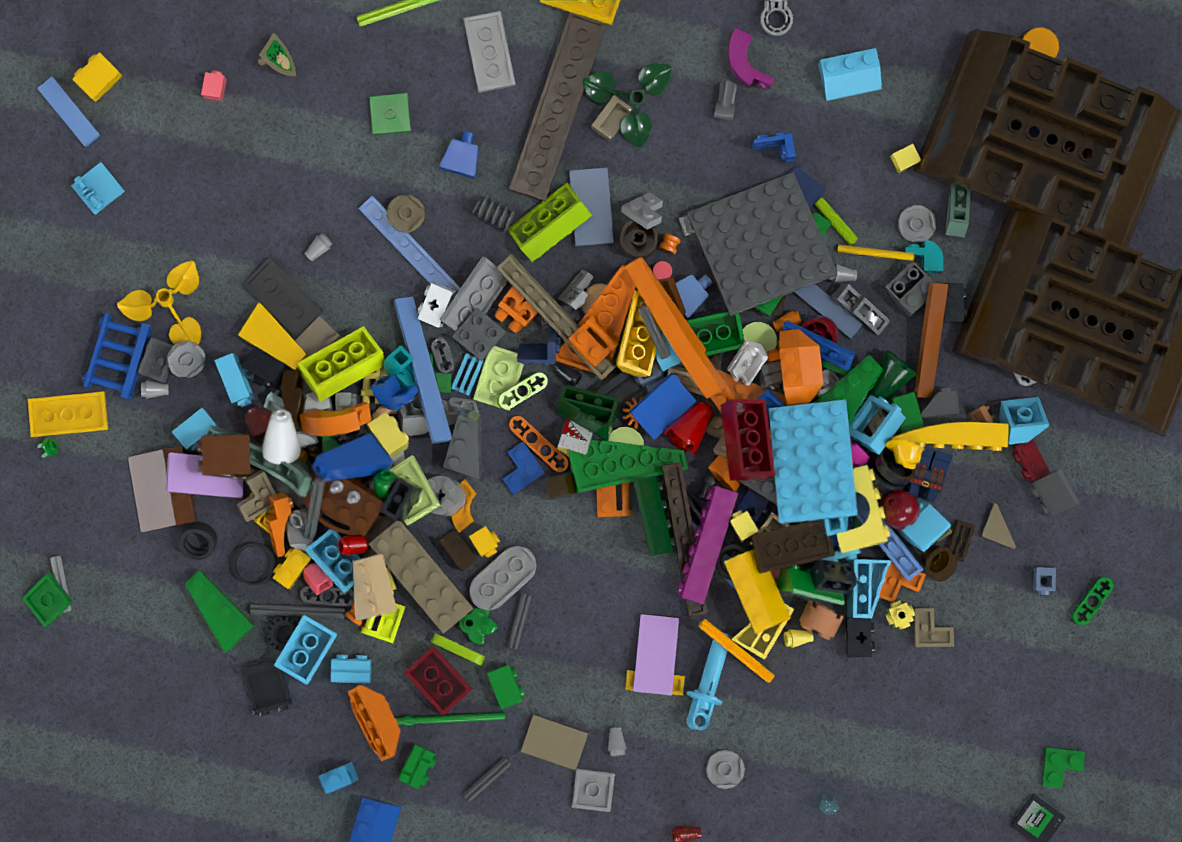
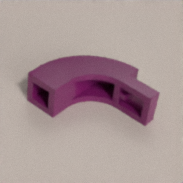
M735 28L728 47V61L733 74L748 88L755 82L756 86L763 90H766V88L771 89L775 79L753 69L748 63L746 51L753 36Z

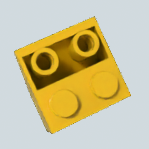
M99 52L97 55L94 54L89 58L88 64L84 68H79L75 72V77L72 80L96 102L122 75Z

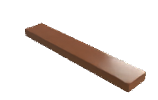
M929 282L914 387L916 397L932 398L948 291V284Z

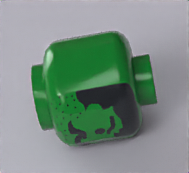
M382 470L376 473L373 477V491L375 495L387 499L398 480V476L389 470Z

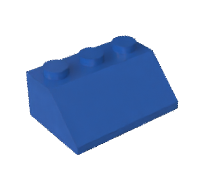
M364 796L349 842H391L401 806Z

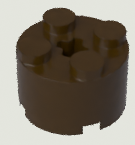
M631 220L621 230L620 247L626 256L634 260L639 257L643 259L648 258L657 247L658 232L655 226L646 229L634 220ZM635 236H642V243L635 242Z

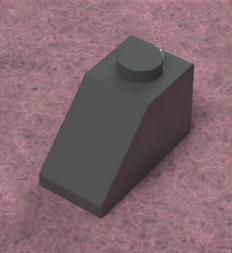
M951 388L940 389V392L936 393L921 411L922 419L959 414L957 391H952Z

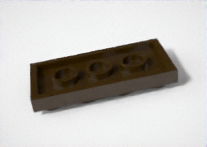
M824 519L750 536L760 574L835 556L831 536H827Z

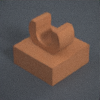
M985 405L968 414L972 422L992 423L995 418L994 415L990 416L987 411L990 407H985Z

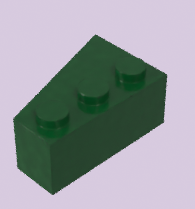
M564 385L558 399V414L602 439L609 441L618 415L619 398Z

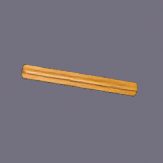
M703 619L699 623V628L767 683L772 681L774 678L773 673L709 621Z

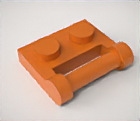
M592 316L567 341L594 368L619 343L616 340L613 341L595 322L596 319ZM589 327L608 345L606 349L587 331Z
M631 482L621 484L622 510L617 511L616 485L597 489L598 517L632 516L629 497V483Z

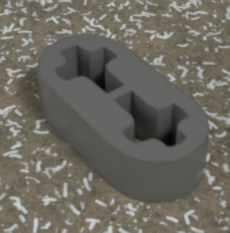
M437 338L431 345L439 371L449 374L455 367L449 344L445 339ZM437 342L446 345L443 348V355L440 354L438 349L435 350ZM443 357L446 358L447 362H451L448 370L440 366L443 364Z

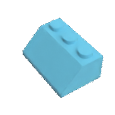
M876 48L822 59L818 63L826 101L882 89L880 64Z
M330 529L307 547L305 551L341 591L346 593L354 588L353 561L361 560V558L357 554H341L338 550V540L342 537L335 530Z
M303 615L274 666L308 685L335 640L337 632Z

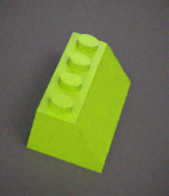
M567 182L546 198V201L541 202L509 227L508 231L524 254L533 262L565 236L569 235L579 225L586 222L592 214Z

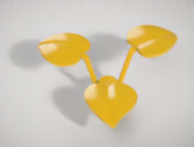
M194 261L182 263L171 270L167 276V285L172 289L163 288L158 290L153 303L150 294L144 290L133 291L117 303L118 308L126 317L140 322L151 317V308L155 307L157 302H159L162 307H169L178 324L171 327L169 332L172 343L174 345L181 341H192L198 345L200 343L201 328L198 322L191 317H187L181 322L172 307L174 302L172 294L179 291L181 294L187 295L193 293L198 288L199 275Z

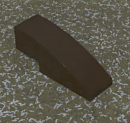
M283 370V404L285 410L291 414L295 430L300 432L301 421L299 414L304 413L307 396L302 390L303 379L298 371Z

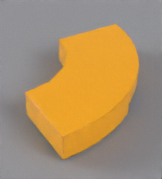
M465 479L460 483L466 493L465 504L462 509L451 516L453 524L459 533L474 521L470 513V505L472 499L477 495Z

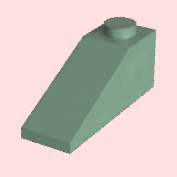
M952 182L946 219V235L964 238L969 225L971 190Z

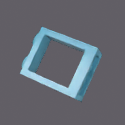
M231 353L215 360L231 403L241 407L252 404L251 400L255 399L245 372L241 368L242 365L239 357Z
M870 395L849 425L850 438L855 443L879 455L906 417L901 413L902 409L896 404L892 403L890 405L884 398L880 396L876 398ZM879 408L889 412L872 437L862 433Z

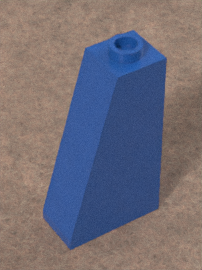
M369 433L318 455L312 467L321 479L331 481L373 476L382 470H389L394 461L375 436Z

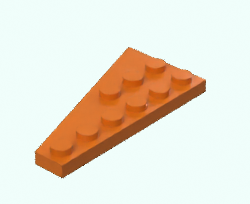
M622 264L578 323V326L581 327L593 316L596 319L595 322L613 341L616 340L617 342L619 341L636 288L625 264ZM590 327L587 329L589 334L604 349L608 347ZM564 342L560 348V353L556 355V361L594 373L578 354ZM616 347L607 355L611 361L613 360Z

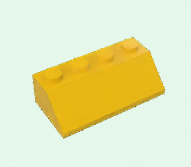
M634 291L616 365L622 372L636 377H646L651 374L656 347L638 311L640 307L646 305L639 291ZM653 317V319H654V321H655V323H656V325H657V327H658V329H659V331H660V333H661V328L659 327L658 323L656 322L655 318Z
M754 549L724 561L755 634L791 619L771 572L759 573Z

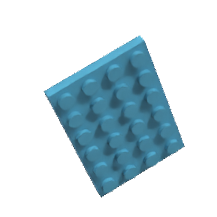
M838 400L769 408L779 523L858 516L847 401Z

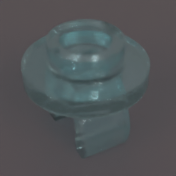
M823 794L820 810L824 814L831 815L839 810V805L836 803L837 796L833 795L832 801L829 802L826 800V794Z

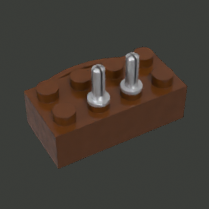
M313 470V472L310 475V477L312 478V485L315 478H320V476L315 473V470ZM355 478L325 481L320 510L333 520L350 526V529L336 526L324 519L320 514L318 521L340 533L365 536L379 516L380 510L387 499L378 497L371 488ZM312 487L307 491L306 496H301L307 508H309Z

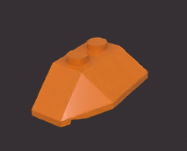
M799 329L780 331L779 350L787 406L809 404L824 385L820 346Z
M361 685L349 690L348 695L350 696L352 710L370 747L379 756L381 761L393 757L398 743L400 728L390 710L389 703L383 695Z

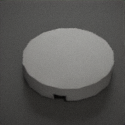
M913 205L901 213L898 219V229L905 240L912 243H922L933 235L936 229V219L934 214L924 206Z
M181 341L169 350L167 365L170 371L177 377L191 378L203 369L206 359L205 353L196 342Z
M717 751L711 755L707 762V777L718 788H733L744 777V763L740 756L733 751Z

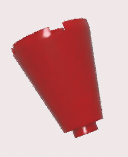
M705 401L703 403H696L664 430V436L668 434L670 437L668 441L677 449L684 450V453L690 451V455H694L713 416L712 406Z

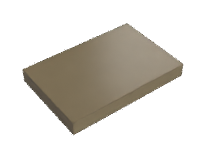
M533 715L521 752L576 770L588 733Z

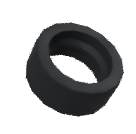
M204 522L189 523L184 527L179 538L181 552L194 560H203L211 556L217 544L215 530ZM198 533L205 536L209 541L208 547L201 549L192 546L187 540L188 535Z
M737 544L722 547L715 566L719 575L728 580H731V577L722 566L723 556L729 551H737L740 554L748 552L743 546Z

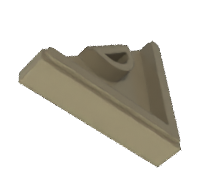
M993 503L981 537L1015 549V543L996 503Z

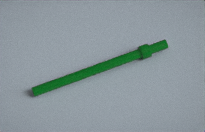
M505 712L417 717L404 715V717H397L395 719L398 725L411 727L413 724L505 720Z

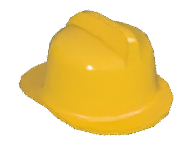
M896 439L886 443V447L893 451L895 462L908 469H915L916 464L921 460L922 451L925 450V448L908 440Z

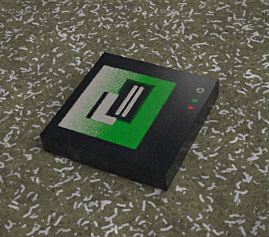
M1033 794L1011 826L1033 842H1049L1066 817Z

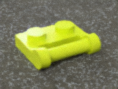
M396 604L397 611L383 614L377 631L371 630L376 616L367 618L361 633L394 643L405 606Z

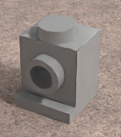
M351 392L335 393L336 411L357 405V394H352Z

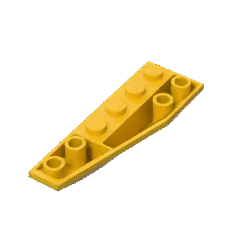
M982 422L943 423L909 430L892 436L890 440H908L920 447H925V443L933 444L935 448H944V444H952V448L963 449V446L967 445V449L983 450V446H986V450L1002 451V447H1008L1009 424Z

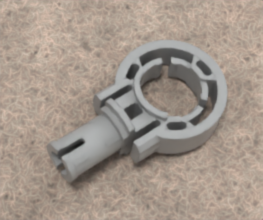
M782 0L764 1L765 9L760 16L762 29L772 36L785 34L793 23V15L787 7V0H783V9ZM773 11H779L785 17L784 23H787L789 18V24L784 31L781 29L786 25L780 28H773L769 25L767 28L764 24V18L766 24H768L769 14Z

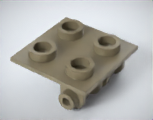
M318 316L295 342L308 356H311L340 340L342 337Z

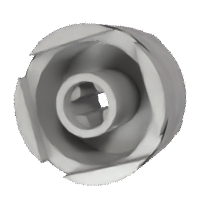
M436 476L427 480L441 505L431 511V513L441 516H453L462 509L465 504L466 493L457 480L445 476Z

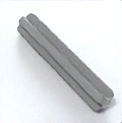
M60 556L51 557L50 562L53 576L68 594L62 559ZM71 605L63 613L71 611Z

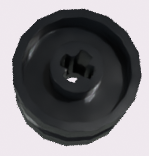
M884 447L879 455L877 454L867 465L874 472L875 480L872 481L874 488H878V491L883 495H887L895 490H902L915 476V469H908L903 465L897 464L893 451L887 447Z

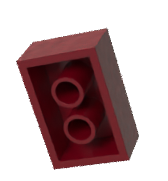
M435 646L429 649L404 672L443 716L473 689Z

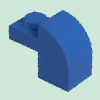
M395 375L380 377L370 387L378 402L385 408L393 411H398L404 404L411 402L418 392L416 385L401 387Z

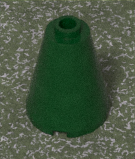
M887 350L879 364L883 371L873 388L869 390L867 398L872 395L876 398L880 396L885 400L914 378L917 372L905 361L896 357L897 355Z

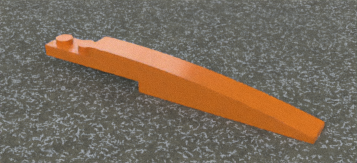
M639 257L628 263L625 267L667 340L706 399L710 397L721 412V404L736 398L705 355L706 348L644 259Z

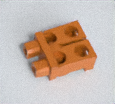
M512 286L498 304L499 308L494 316L503 323L508 315H510L514 320L508 328L517 334L523 327L526 328L538 312L527 300L524 302L525 298Z

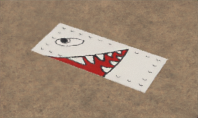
M567 419L558 446L586 454L592 432Z

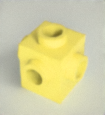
M901 600L890 604L891 608L886 609L888 613L886 614V619L889 625H893L895 628L899 627L900 630L911 626L909 622L914 621L912 616H915L912 606L908 605L907 602L901 603ZM901 611L905 614L903 619L898 617V613Z

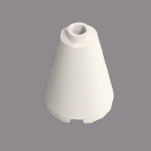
M280 409L271 415L262 445L263 457L271 463L280 464V462L287 461L288 464L297 460L300 456L301 447L291 414Z

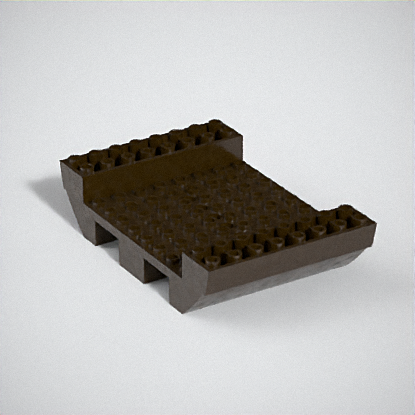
M979 29L969 31L919 154L921 161L915 164L913 172L946 185L952 182L1023 212L1056 218L1071 224L1070 230L1100 242L1109 239L1129 247L1181 118V111L1176 109L1158 93L1140 86L1135 90L1101 77L1103 73L1101 70L1068 57L1061 61L1029 48L1031 42L1014 35L981 31ZM1014 120L1020 122V130H1013L1011 122ZM1036 128L1039 132L1038 137H1031L1029 129ZM1048 135L1056 137L1054 145L1047 143L1046 138ZM1066 142L1073 143V152L1065 150L1064 145ZM1084 149H1089L1092 152L1091 159H1085L1082 156Z
M1019 210L1007 211L968 309L967 318L964 319L952 352L987 366L990 364L996 365L1131 420V424L1166 437L1182 396V269L1179 268L1173 271L1143 259V253L1109 239L1100 242L1070 230L1071 224L1053 217ZM1053 301L1058 302L1061 306L1058 312L1051 309ZM1072 308L1078 311L1079 315L1076 319H1072L1069 316V310ZM1088 316L1096 318L1095 326L1087 324ZM1106 323L1113 324V333L1105 331ZM1124 330L1131 331L1132 339L1130 341L1123 338Z

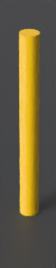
M838 245V252L914 261V253Z

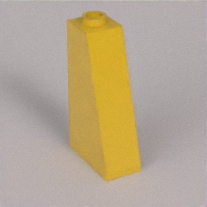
M260 303L257 304L238 334L243 340L285 363L286 366L299 373L297 363L309 357Z

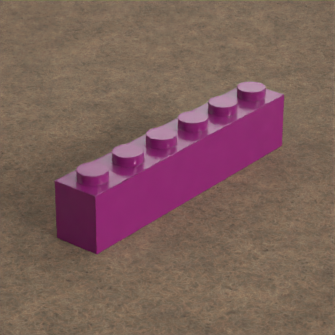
M712 486L711 489H708L706 494L707 505L706 508H702L700 514L702 521L700 526L696 527L694 533L696 540L689 549L690 559L683 568L684 579L683 582H679L677 588L678 597L704 604L738 493L717 486Z

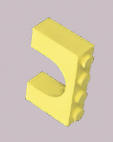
M867 465L854 468L853 472L855 492L866 497L870 506V514L867 521L861 527L837 534L841 553L888 542L887 537H890L888 525L884 526L882 518H885L883 506L879 507L877 499H880L878 488H874L872 483L875 480L874 472Z

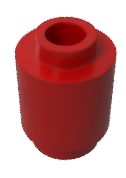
M363 535L344 536L338 540V550L344 555L364 554L368 549V540Z

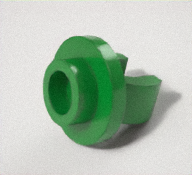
M45 438L37 446L38 449L43 448L45 451L41 455L42 458L55 456L58 453V444L52 438Z

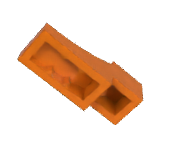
M284 492L269 496L273 514L265 516L273 551L278 557L285 555V525L288 516L292 515L291 508H293L291 497H287Z

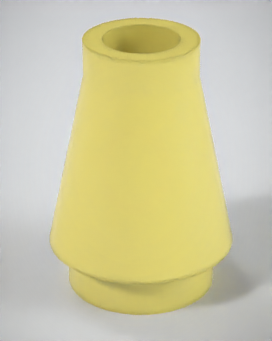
M788 629V631L784 632L786 647L794 648L813 641V633L808 630Z

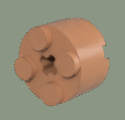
M809 599L799 621L804 629L811 632L814 629L818 631L819 636L830 640L831 637L834 638L844 616L840 614L837 617L835 610L818 602L813 605V601Z

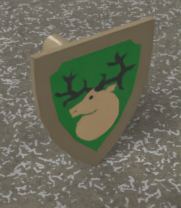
M272 33L259 54L261 57L258 59L259 65L263 66L267 63L281 74L296 76L291 55L282 41Z

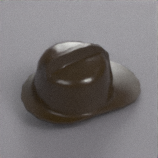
M931 545L921 558L927 572L936 581L942 582L949 579L957 567L955 556L945 546Z

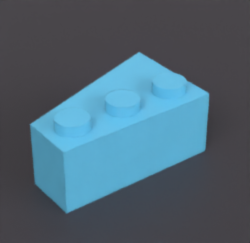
M848 560V564L853 566L858 583L849 595L847 594V617L872 618L891 560Z

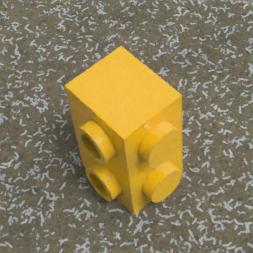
M486 526L469 536L482 557L486 555L489 558L497 553L496 548L499 547L497 543L500 540L495 532L492 531L490 533Z
M292 547L285 555L287 558L283 564L279 563L273 571L275 573L273 578L287 589H291L302 575L303 569L313 560L305 551L297 548L293 549Z

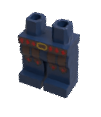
M923 447L925 450L921 453L920 462L916 464L915 476L908 483L907 492L917 497L919 488L926 489L924 499L934 502L938 493L942 491L953 455Z

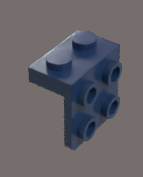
M550 326L547 344H519L517 362L524 365L541 363L542 365L555 364L556 355L560 353L561 336Z

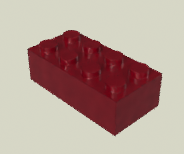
M732 399L721 404L730 481L765 480L774 476L775 470L766 400Z

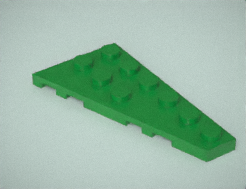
M868 355L814 403L846 400L850 425L855 417V413L862 406L866 395L873 388L883 369L871 355Z
M590 440L586 454L567 449L577 493L632 482L637 479L663 475L662 465L681 462L683 471L688 469L684 450L655 448L603 440Z

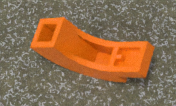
M362 402L339 411H322L315 408L299 414L303 433L313 436H332L349 433L360 429L361 425L372 421L369 403Z

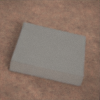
M577 768L572 807L610 812L615 773Z

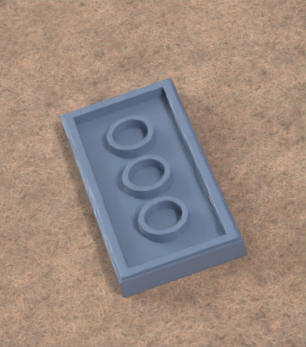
M596 168L569 171L572 189L592 214L586 222L574 229L575 246L614 244L608 169Z

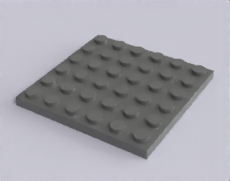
M794 172L687 212V216L730 316L832 278L838 274Z

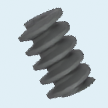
M488 194L481 197L472 213L475 214L479 211L478 216L481 218L485 215V221H489L492 218L491 224L495 225L499 222L498 228L502 229L505 226L506 232L515 217V209L508 212L509 206L507 205L502 209L501 201L495 205V198L488 201Z

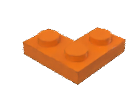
M891 560L879 597L894 603L901 585L919 592L926 574L920 572L907 581Z

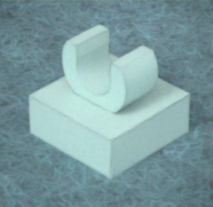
M279 390L274 393L270 392L266 398L264 407L271 412L285 409L283 399L278 396Z

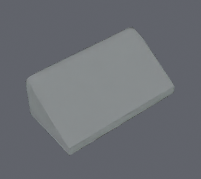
M288 516L285 526L289 544L294 548L305 551L313 543V539L309 540V538L304 537L305 527H293L290 522V516Z

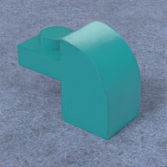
M924 240L922 248H920L919 244H908V247L903 249V252L914 253V257L922 258V270L924 273L941 274L943 272V254L935 243Z
M400 345L386 358L384 369L388 376L395 375L402 387L416 385L410 365L414 358Z

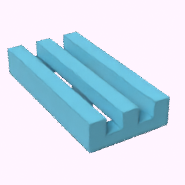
M466 353L451 389L469 396L484 360L480 361L478 358ZM468 359H470V365L467 369V372L464 376L460 388H458L457 384L460 380V377L463 373V370ZM477 362L478 365L467 391L463 390L474 363Z

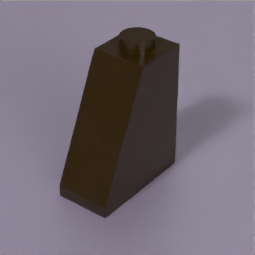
M573 474L545 480L550 500L578 494Z

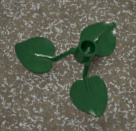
M660 63L644 67L638 75L639 82L644 86L641 90L636 89L629 93L613 91L616 85L615 79L610 73L605 71L595 72L583 78V87L590 99L596 103H608L611 99V94L627 97L628 102L634 105L633 115H627L623 118L620 130L628 141L637 147H642L648 140L652 128L651 119L646 113L637 114L639 105L645 100L644 90L646 89L651 95L663 94L669 86L672 67Z

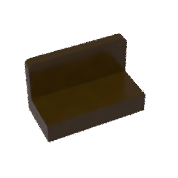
M456 529L439 540L461 571H464L478 560Z

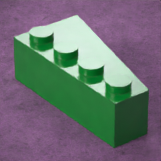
M199 570L185 583L225 653H228L256 626L203 571Z

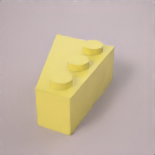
M785 604L787 611L791 616L794 609ZM788 620L756 634L751 623H749L731 640L765 660Z

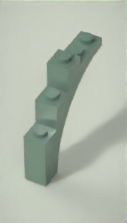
M213 425L209 426L206 436L244 435ZM249 436L250 464L277 477L290 486L298 495L306 496L307 491L312 487V478L309 475L307 464L298 459L288 464L287 461L280 462V464L271 463L263 457L262 444L257 443L253 437Z

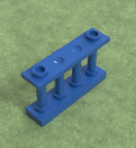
M105 313V316H102L100 319L99 327L101 329L88 372L84 373L82 382L84 387L91 389L92 383L118 390L121 393L120 397L131 400L139 375L138 365L145 355V347L153 327L144 323L138 328L111 321L112 315ZM108 329L135 335L138 338L136 346H128L107 340ZM103 346L130 354L132 356L131 363L125 365L100 358ZM100 365L125 372V375H127L125 382L118 383L95 376L97 366Z

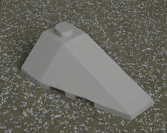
M416 393L411 402L404 404L397 411L401 432L404 431L407 436L422 435L429 432L418 393ZM454 397L450 398L449 401L442 400L448 425L457 422L462 408L479 413L475 400Z

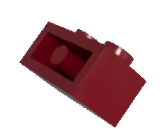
M1033 439L1012 448L1013 458L1017 463H1020L1022 467L1021 473L1025 480L1028 479L1029 482H1032L1050 473Z

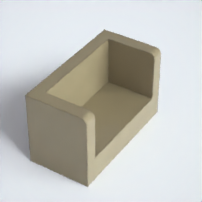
M614 95L592 124V129L610 142L620 129L623 118L632 113V107Z

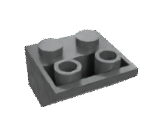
M912 261L885 288L895 303L910 317L927 301L929 282L933 281Z

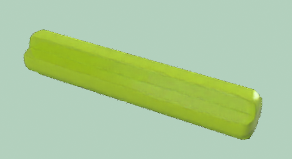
M820 198L815 202L818 210L827 220L832 222V226L849 245H853L858 240V237L825 199Z

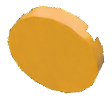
M1034 28L1023 37L1024 40L1031 42L1029 48L1053 58L1057 56L1059 41L1051 30Z

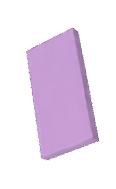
M168 453L166 492L243 498V480L232 481L227 478L202 476V472H198V460H202L200 455Z
M641 614L633 692L672 696L679 618Z

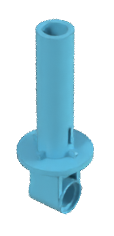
M723 633V634H725L728 638L731 639L732 636H730V635H728V634H726V633ZM714 639L712 640L698 691H687V695L693 698L686 720L688 727L692 730L707 728L714 705H722L723 703L714 695L728 650ZM697 716H699L701 719V723L699 726H697L695 723V718Z

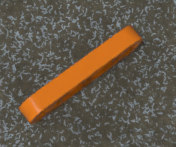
M515 416L510 420L509 427L511 431L554 471L561 473L568 468L567 458L524 418ZM516 420L518 422L521 420V425L524 429L527 426L530 428L524 433L523 437L520 435L522 431L519 428L516 430L513 428V421ZM533 432L537 435L535 443H529L526 440L528 433ZM547 445L551 448L552 451L549 456H543L540 453L542 446ZM555 452L558 453L555 457L559 461L564 460L563 464L565 467L563 469L561 467L557 469L555 467L556 462L553 459L551 463L548 461Z

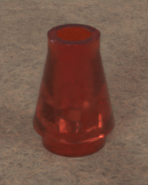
M677 825L676 828H672L673 842H690L701 839L702 836L700 827Z

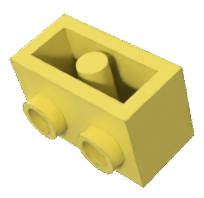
M385 412L367 424V432L375 436L392 459L408 449L409 438L404 431L401 432L395 418Z

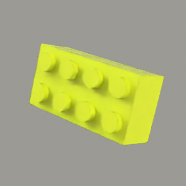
M363 326L298 362L297 365L301 377L318 401L321 402L383 367L385 358L383 351Z

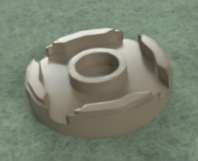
M400 195L390 202L386 215L388 222L394 229L399 232L408 233L415 231L421 226L424 221L425 212L424 206L419 199L411 195Z

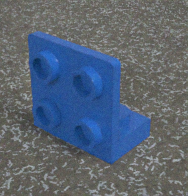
M787 132L776 133V136L773 137L760 135L753 141L752 150L781 145L780 156L781 159H785V164L793 163L796 157L792 134H787Z

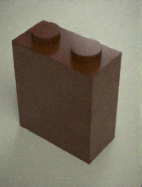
M249 435L201 436V440H197L198 452H201L202 460H198V472H202V476L250 474Z

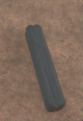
M644 305L638 309L660 358L666 359L670 356L669 350L648 306Z
M521 594L508 642V648L517 650L531 601V595Z
M503 758L463 794L464 798L471 802L510 767L511 763L509 760Z

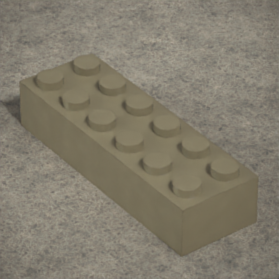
M395 521L369 543L377 555L383 554L387 567L443 634L473 609V606L403 522Z

